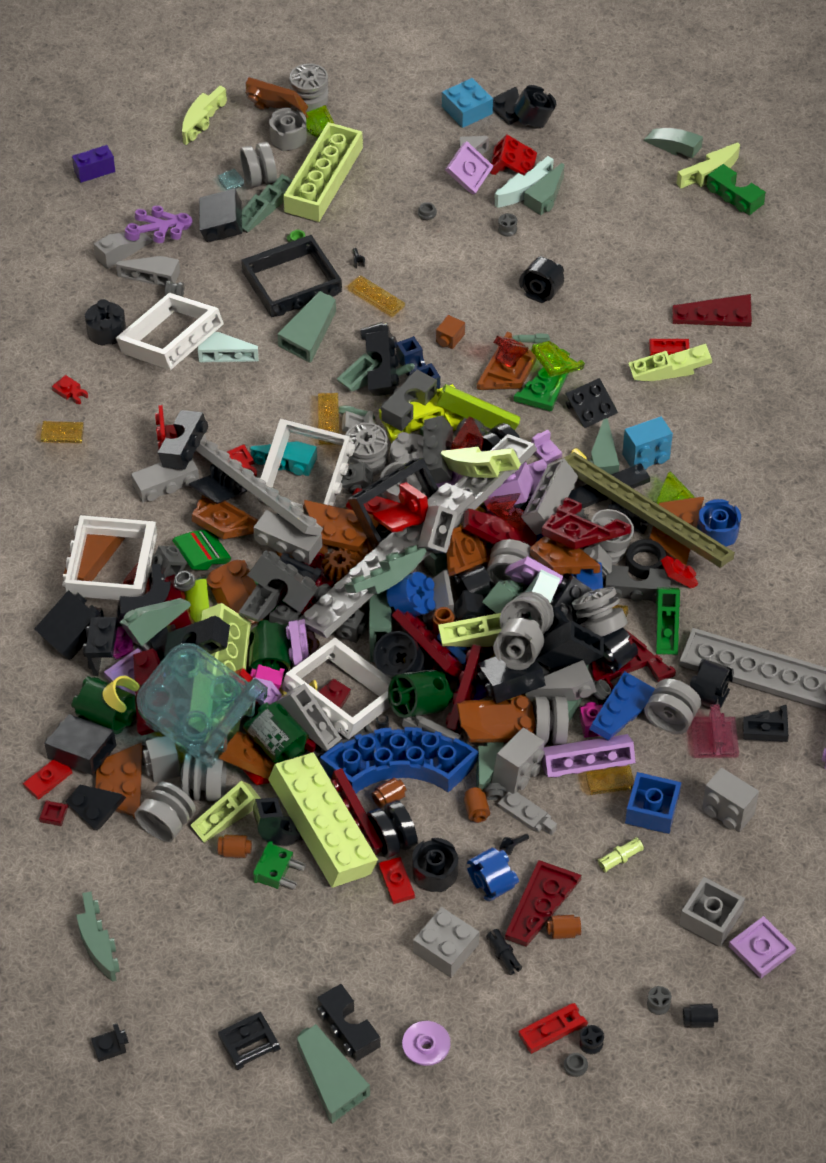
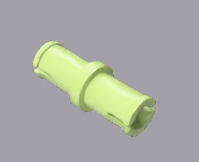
M635 837L625 845L615 847L614 851L598 859V864L601 868H604L603 871L606 873L614 866L626 863L628 858L644 850L641 841Z

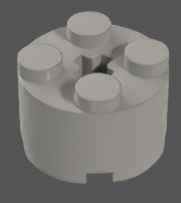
M282 108L272 114L271 119H269L270 140L274 146L281 151L299 148L306 143L307 124L306 116L300 110H297V112L291 111V108Z
M402 432L398 434L391 444L390 464L398 461H410L413 458H423V436Z
M524 618L507 620L494 642L493 648L497 659L505 662V666L510 669L524 670L534 663L544 644V636L539 628V624L534 620Z

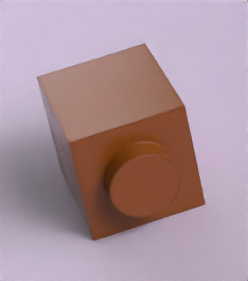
M448 315L436 329V342L442 347H448L453 350L465 335V322Z

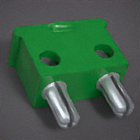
M270 841L267 843L253 872V882L276 889L283 885L294 890L297 882L284 876L289 866L304 871L306 864L293 859L292 851L276 846Z

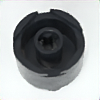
M528 85L520 94L513 109L519 117L521 124L543 128L557 105L555 98L550 93L548 95L543 92L544 89L539 86Z
M538 256L521 274L519 278L520 288L523 287L526 292L525 295L529 299L539 303L550 301L564 284V268L550 259Z
M101 299L85 313L87 334L93 343L106 346L105 344L112 343L113 345L118 343L116 337L126 330L123 308L116 303Z
M482 565L474 566L453 576V580L458 587L455 589L458 597H460L463 591L483 595V599H485L493 589L490 584L491 578Z
M622 627L617 631L602 636L604 637V656L596 661L601 659L605 663L607 671L614 674L638 655V648L635 642L632 644L629 642L628 638L630 635Z
M702 659L699 664L698 675L692 677L690 687L699 695L701 704L715 709L721 708L729 694L728 684L729 681H733L734 669Z
M431 838L430 841H422L415 847L412 855V874L414 881L421 888L432 892H444L455 883L458 877L459 858L453 844L442 838Z

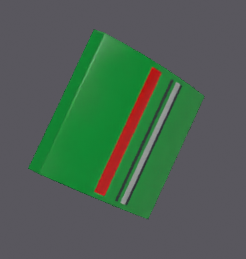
M208 530L185 533L174 537L172 540L191 569L208 570L212 564H227L232 559L216 535Z

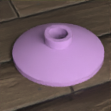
M420 1021L411 1025L404 1033L402 1039L403 1051L416 1064L423 1066L434 1065L441 1062L449 1053L450 1037L446 1029L440 1024L432 1021ZM424 1044H429L431 1048L424 1049L422 1048V1046Z

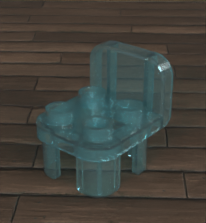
M184 643L174 647L142 685L137 694V708L141 717L150 728L156 732L160 731L175 742L185 754L190 753L204 765L212 768L215 764L216 751L225 752L227 749V735L243 715L252 717L255 714V700L257 698L264 702L267 698L268 687L256 678L250 683L200 646Z

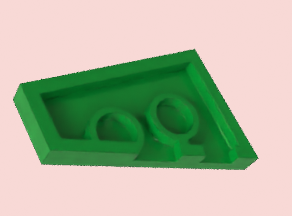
M551 359L532 381H528L525 384V388L521 392H517L514 395V401L552 411L569 374L571 364Z

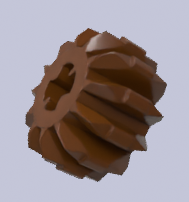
M341 547L339 551L332 549L330 553H325L322 560L324 576L329 577L330 582L334 580L340 581L358 564L355 554H351L349 549L343 551Z

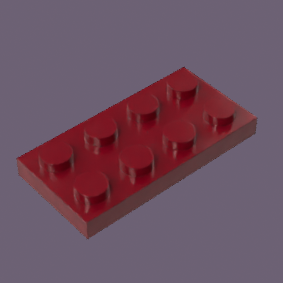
M397 609L392 616L446 672L459 679L461 672L465 671L464 668L466 666L457 658L455 659L451 655L452 653L437 641L438 638L432 631L424 628L425 623L417 616L414 617L408 611L404 613Z

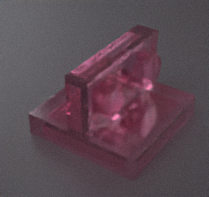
M719 704L710 705L709 717H693L691 733L694 758L739 757L735 717H724V713H720Z

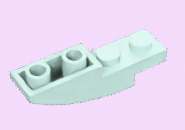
M547 156L544 160L539 161L536 167L528 171L525 176L518 173L513 178H510L507 184L496 191L494 195L495 206L499 208L523 201L524 192L553 170L554 159Z

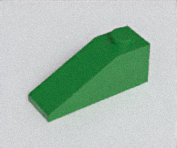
M657 587L656 654L678 655L679 588Z

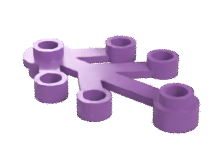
M157 205L152 207V216L147 215V212L143 209H137L135 211V219L151 224L142 226L134 223L128 224L125 228L124 236L128 240L136 241L139 239L140 233L158 230L154 232L153 241L163 243L169 227L175 226L170 230V237L178 240L181 238L182 230H187L192 225L193 220L186 213L174 215L164 212L163 208Z

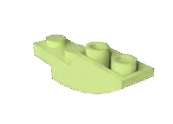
M219 86L209 96L202 93L194 101L184 118L182 127L183 144L187 145L190 141H194L201 131H205L209 127V117H212L219 107H223L227 102L226 88Z
M735 143L706 154V161L678 171L677 185L680 189L696 182L700 187L706 185L708 174L720 165L724 164L729 168L734 165L739 157L740 144Z
M703 344L671 355L664 351L629 362L628 364L634 380L656 381L693 375V369L711 364L712 358L707 345Z
M479 447L441 452L450 470L468 477L494 478L498 477L500 471L518 470L521 465L513 448L481 452Z

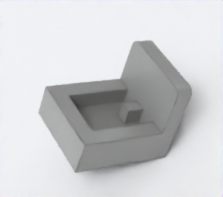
M345 411L342 415V431L347 432L352 426L363 422L375 424L373 412L368 411L363 417Z

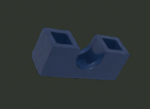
M413 336L397 342L396 356L401 367L410 363L415 365V368L406 373V375H412L416 370H419L436 379L437 389H440L441 376L432 363L425 364L423 349L416 338Z

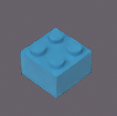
M470 78L442 91V108L464 128L493 114V98L473 78Z
M662 416L624 430L622 455L630 467L641 463L647 469L651 465L662 464L670 459L673 433Z

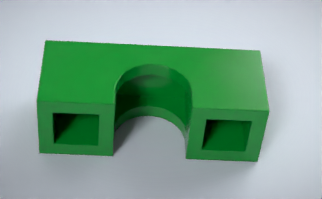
M722 164L708 174L707 188L709 191L716 193L725 202L737 207L740 212L750 216L764 205L766 192L752 182L745 187L735 186L737 172Z

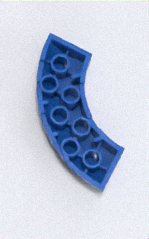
M405 727V730L382 728L374 730V733L363 736L361 734L355 735L354 739L346 743L341 742L320 756V763L330 779L334 771L342 768L355 793L369 785L392 778H411L426 781L449 793L473 769L479 751L457 738L453 740L437 731L431 733L422 731V728Z

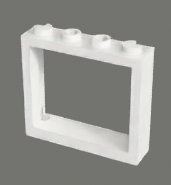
M168 293L118 335L116 340L121 352L125 355L171 370L224 323L218 308ZM175 311L197 318L192 325L164 349L140 341Z
M280 419L260 479L266 481L268 487H273L291 432L342 445L324 504L336 507L335 499L341 493V481L343 475L345 476L348 471L349 465L347 462L349 456H352L354 453L355 445L353 440L346 435ZM291 502L293 506L303 509L302 504Z
M80 515L78 525L74 526L75 540H71L70 543L71 557H67L66 560L67 574H63L62 586L66 588V592L69 590L74 595L78 592L83 597L119 600L120 596L138 597L145 595L157 538L156 522ZM87 534L143 539L134 585L77 580Z
M333 638L287 672L281 688L288 693L290 690L305 683L335 729L347 739L353 737L391 707L388 700V687L392 679L337 638ZM329 659L379 697L354 717H351L303 681L302 678Z

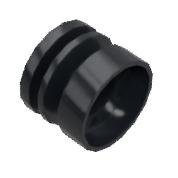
M401 631L389 632L382 636L375 645L373 651L374 662L377 668L391 679L399 674L427 669L428 654L426 650L407 633Z

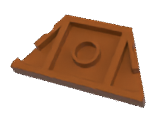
M507 331L479 379L477 389L522 388L536 363L537 356L531 350L526 349L522 342H516L512 338V334Z
M202 495L201 500L198 501L197 507L192 513V522L222 539L254 534L253 527L259 521L226 501L216 504L204 495Z
M704 497L662 502L659 505L696 528ZM653 526L649 540H654L664 547L666 556L672 557L675 560L678 559L682 564L687 565L691 549Z
M304 500L303 509L306 510L307 515L317 520L316 523L323 528L321 532L322 544L358 551L364 542L368 540L353 510ZM369 514L375 528L380 527L381 524L373 518L372 514Z
M463 525L454 528L447 550L449 576L490 561L491 549L487 545L489 541L463 529Z
M546 536L530 547L531 557L558 574H580V569H592L593 573H600V564L580 548H568L566 545L553 541Z
M239 731L236 732L218 755L219 759L266 779H269L275 765L248 734Z
M142 743L108 756L96 770V788L124 795L126 799L116 809V812L126 813L133 816L134 819V813L141 805Z

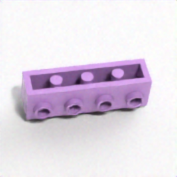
M628 734L613 736L610 740L599 738L544 747L543 751H545V754L542 758V767L547 777H560L565 774H579L584 771L603 770L608 767H622L636 763L634 742Z

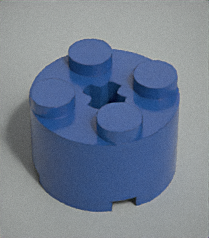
M723 499L710 500L699 511L697 529L725 547L732 545L736 542L739 535L740 510L735 505L734 507L730 505L729 501Z
M421 572L409 573L399 583L387 589L389 606H393L395 610L399 609L404 613L408 611L414 617L433 611L436 607L433 600V589L435 586L433 579L427 578Z
M493 847L467 861V864L471 865V867L467 868L472 883L477 889L482 888L487 895L483 898L489 902L515 887V884L519 883L518 876L513 870L511 871L508 865L509 858L504 850L498 851Z

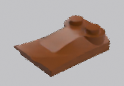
M248 77L245 93L248 96L247 98L254 102L255 107L261 110L269 107L279 109L291 108L296 112L300 110L308 118V105L296 91Z
M233 560L211 571L206 578L217 604L222 603L238 614L257 586L255 581L247 576L250 570L245 560ZM248 619L249 621H251V625L258 623Z
M519 695L512 700H505L497 704L494 700H469L457 703L460 725L467 732L468 742L508 743L523 727L535 734L536 723L532 703L525 696Z

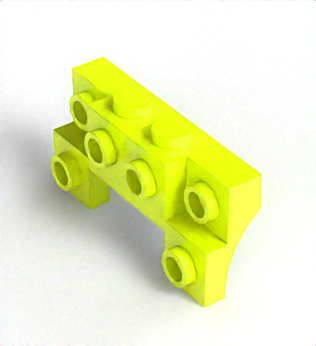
M442 388L437 389V394L425 406L418 402H410L413 405V419L402 431L383 422L381 409H379V418L387 430V437L391 444L398 434L402 432L411 434L412 431L423 427L424 420L443 415L453 427V431H455L458 424L465 417L437 405Z

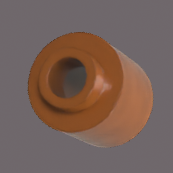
M440 607L433 614L432 631L436 636L440 633L438 625L454 622V614L449 608Z
M392 778L376 787L371 795L375 804L382 808L391 801L404 798L406 787L400 779Z
M470 788L464 794V804L469 820L480 823L489 817V805L486 795L482 792L481 788Z
M225 834L224 837L219 836L218 855L228 858H246L247 854H251L252 840H248L247 835Z
M574 915L551 916V920L547 921V934L552 935V939L575 938L581 935L580 917H574Z

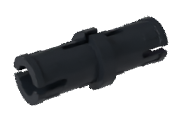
M499 929L493 930L495 937L490 931L486 938L495 949L497 959H501L509 975L515 974L513 966L519 972L522 969V965L513 954L512 946L506 943Z

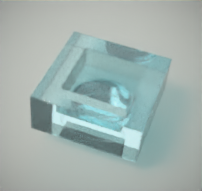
M235 168L218 175V180L226 191L244 185V179Z

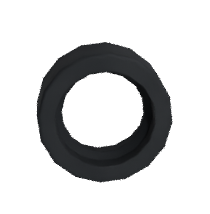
M637 540L630 544L627 549L625 565L628 566V571L633 576L639 579H647L650 568L664 569L661 560L666 557L665 549L654 540ZM649 552L658 558V562L651 566H643L636 563L633 557L637 553Z

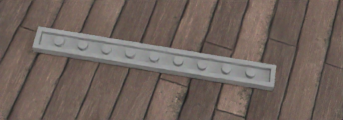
M203 435L199 447L196 448L197 452L304 534L320 536L323 528L316 523L317 520L315 518L305 515L303 509L293 506L291 500L280 496L278 490L268 487L266 481L256 478L253 471L243 468L241 462L231 459L229 453L218 449L217 444L206 440V436Z

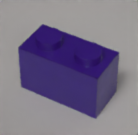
M107 145L72 155L74 172L80 183L116 172L114 156Z

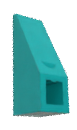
M299 441L287 442L278 470L291 471L298 476H309L317 460V446ZM272 444L251 446V456L255 463L259 465L266 463Z

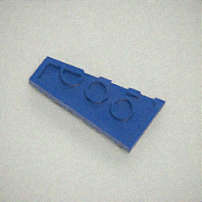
M624 671L589 730L610 740L627 723L637 718L638 714L644 711L655 688Z

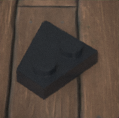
M80 784L65 802L90 826L98 831L126 797L121 793Z

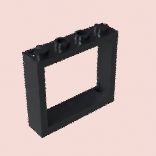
M312 235L241 260L242 273L271 318L282 316L294 309H301L319 291L330 296H336L342 292V279ZM311 254L328 282L272 301L255 273Z
M413 458L348 498L373 550L382 540L364 504L415 473L427 499H429L438 490V487L423 458Z

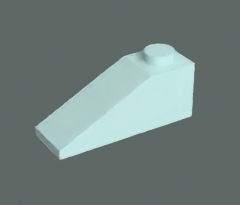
M214 332L198 346L199 362L259 361L258 346L220 332Z

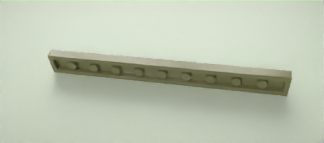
M573 452L564 457L580 480L714 565L721 568L734 559L735 552L582 456Z

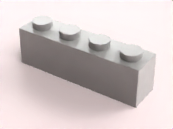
M564 458L548 464L522 515V519L535 535L542 533V526L551 515L556 514L559 505H563V500L569 496L575 486L578 475Z

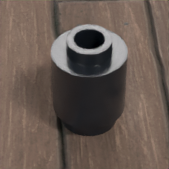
M712 1003L689 1004V1007H683L684 1026H690V1028H713L714 1023H718V1009L713 1008Z

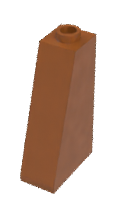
M87 534L77 580L92 582L126 537Z

